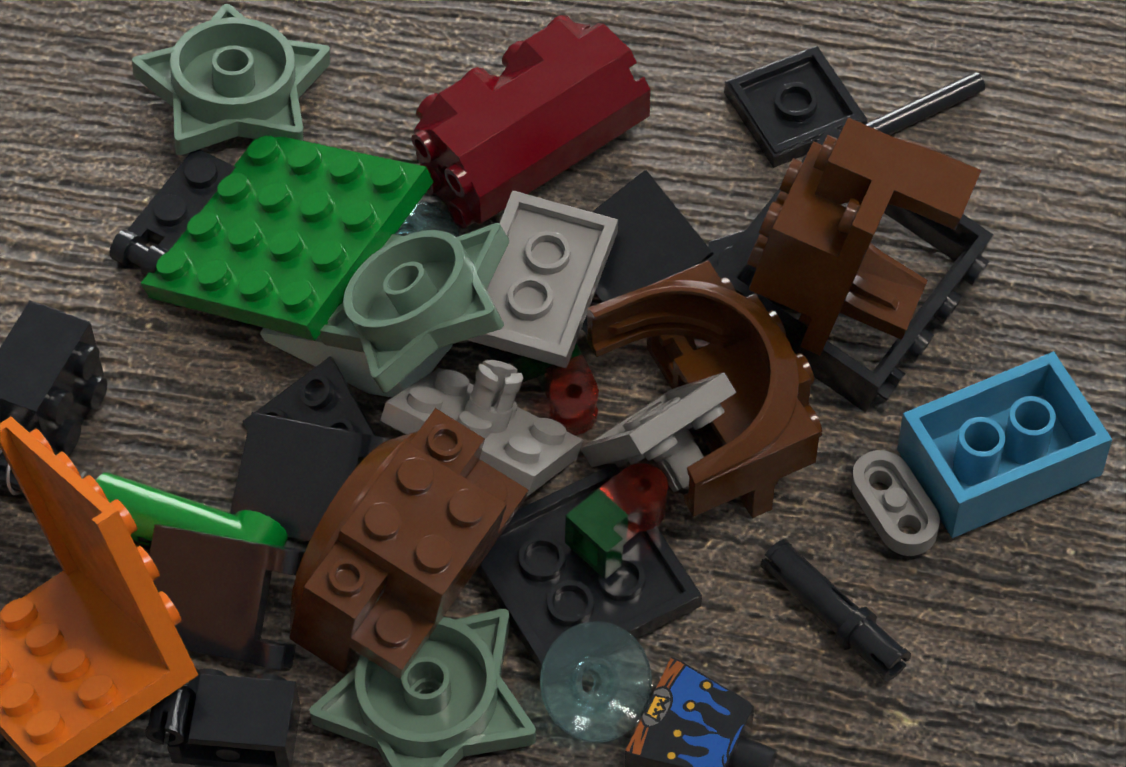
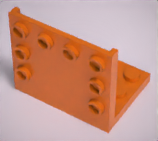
M9 417L0 423V448L63 571L24 597L9 602L0 612V733L31 767H65L199 674L175 627L182 622L181 616L170 598L163 591L158 592L153 582L160 577L159 571L149 554L141 546L136 547L131 537V534L137 531V526L129 511L118 499L109 503L102 488L91 475H87L82 479L71 459L63 451L55 455L50 444L38 429L28 432L14 418Z

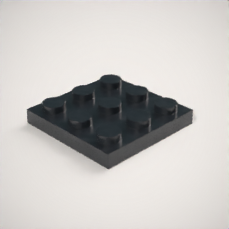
M615 463L519 509L477 568L501 609L509 611L510 624L547 683L701 607L702 594ZM598 489L628 514L627 542L623 545L622 566L606 579L600 576L565 544V515Z

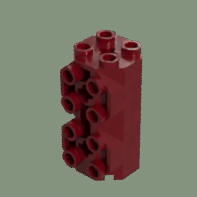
M559 15L544 29L524 41L513 43L502 57V64L506 68L500 76L490 75L484 68L475 67L450 87L440 93L427 96L416 110V116L420 121L411 137L420 165L427 167L433 180V184L427 190V193L429 195L437 194L447 205L451 218L460 228L465 229L473 223L482 224L506 208L512 190L529 194L650 116L651 89L645 77L635 81L629 69L637 63L631 49L604 23L596 24L590 28V24L574 23L568 16Z

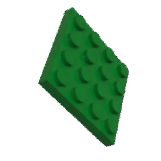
M283 136L259 137L249 145L234 165L236 168L232 173L221 180L217 187V192L201 212L190 219L187 229L170 251L159 258L155 273L149 272L140 284L151 299L315 341L321 334L320 330L323 326L328 324L331 315L343 303L346 287L354 273L372 254L385 245L392 234L398 231L433 184V180L427 167Z

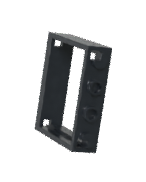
M830 125L817 143L823 145L827 135L838 139L841 131ZM779 189L715 268L720 279L723 277L728 278L735 291L745 297L755 294L749 290V286L743 283L744 279L754 268L747 265V262L760 235L759 230L773 201H776L780 193ZM887 205L884 212L887 216L954 260L955 263L910 321L903 339L895 341L873 372L829 341L826 342L820 356L801 348L800 344L808 327L798 322L797 319L757 293L756 295L768 312L773 310L777 313L783 323L786 338L795 354L802 353L806 357L814 377L866 412L878 395L886 401L890 398L906 374L898 368L907 357L915 362L920 358L934 337V334L927 329L935 319H938L943 324L949 319L963 298L962 295L956 292L963 281L973 286L990 262L982 254L994 234L964 214L956 230H953L907 209Z

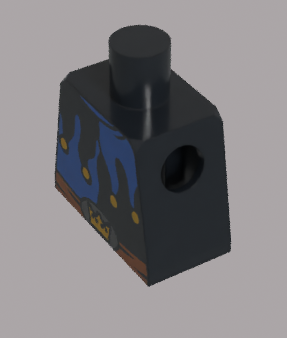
M671 657L625 750V767H773L778 750L749 739L754 716V706L749 701L684 662Z

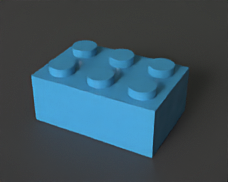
M1053 351L903 413L897 450L936 507L939 518L951 538H954L1101 476L1112 438Z

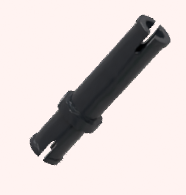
M786 539L778 541L766 552L765 556L767 558L762 559L761 567L773 575L804 606L836 633L835 641L844 650L852 648L886 682L894 679L906 667V664L901 659L905 662L910 661L911 653L906 648L900 646L876 624L877 616L867 607L859 608L826 576L821 574L799 554Z

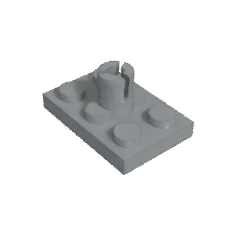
M512 190L499 223L510 241L487 287V291L504 322V326L500 330L467 340L567 368L586 318L587 308L590 307L616 238L618 219Z
M485 360L483 364L478 365L474 385L469 383V379L465 375L457 371L436 369L387 400L380 420L405 434L419 431L433 410L437 408L485 438L480 460L529 490L527 496L578 458L583 439L567 432L561 423L549 418H539L517 407V403L514 400L521 387L523 375L522 373H517L518 369L514 366L497 360Z
M725 373L670 389L580 449L591 467L615 463L619 468L628 462L630 465H633L644 458L648 461L653 459L667 478V483L671 490L676 492L689 485L687 467L704 458L689 429L693 427L697 430L722 415L725 411L720 403L735 394L736 391Z

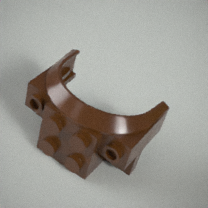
M848 117L838 139L827 135L823 145L813 141L804 162L795 158L792 159L781 183L780 193L776 201H773L759 230L760 235L747 262V265L757 268L749 290L800 312L801 316L798 322L808 326L800 347L819 356L825 347L839 313L902 340L928 280L886 255L871 243L888 204L894 205L956 230L982 170L921 143L892 137ZM848 203L847 208L841 204Z
M709 260L646 287L587 308V343L596 357L634 341L647 338V350L672 389L720 373H725L735 389V394L720 403L725 412L715 420L697 429L711 453L687 467L689 493L684 495V502L693 517L739 497L753 519L773 509L775 485L778 484V479L816 463L822 427L817 414L809 404L810 388L814 384V375L808 360L802 353L795 354L786 338L783 323L777 313L773 310L768 312L756 293L748 297L737 293L728 278L723 277L720 279ZM694 338L710 342V344L697 349Z
M435 408L419 431L387 440L370 452L347 478L330 503L311 537L296 574L291 596L289 639L342 673L346 671L355 658L356 652L400 679L524 503L529 490L480 460L485 438ZM384 586H385L384 593L382 594V596H381V597L379 598V600L377 601V599H378L380 593L382 592V590H383V588H384Z

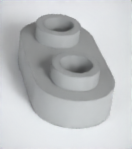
M875 450L862 455L856 461L853 468L851 490L885 545L892 551L906 556H915L928 551L937 539L940 524L939 513L906 462L897 454L885 450ZM880 482L887 485L888 489L876 490L871 484ZM909 526L918 533L906 534L901 532L900 528Z

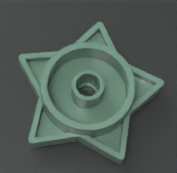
M224 4L210 21L201 23L187 31L177 41L175 46L133 57L132 69L133 76L173 107L175 152L178 155H183L238 136L250 139H257L262 136H283L304 141L299 98L330 65V47L322 44L287 40L281 32L272 26L245 18L230 4Z
M499 223L491 224L459 237L439 230L420 231L405 236L392 234L385 245L372 254L354 273L346 287L343 303L331 315L328 324L324 325L320 330V339L327 346L364 352L371 376L383 393L389 392L438 348L503 328L504 322L487 291V287L509 244L508 236Z
M499 609L459 619L443 617L400 679L363 655H360L357 666L311 706L309 710L312 724L377 748L387 767H454L464 756L535 744V726L501 678L510 627L509 611Z

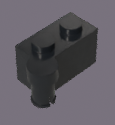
M196 668L198 676L151 707L145 736L152 742L164 745L165 733L169 732L167 748L172 763L213 767H292L301 711L296 681H287L281 676L269 673L258 674L251 678L228 676L216 669L204 668L198 670Z

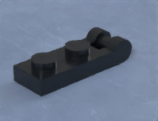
M200 149L190 152L128 230H121L115 236L109 251L111 259L123 265L134 263L141 267L142 274L146 276L149 272L155 273L159 258L170 251L186 231L190 219L201 212L217 192V187L221 180L230 175L236 167ZM149 241L157 244L153 245L151 248L146 246L149 243Z

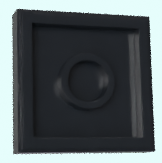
M818 46L725 81L724 93L773 168L790 162L793 158L797 159L807 155L813 141L817 142L830 125L842 132L848 117L862 124H866L868 120Z

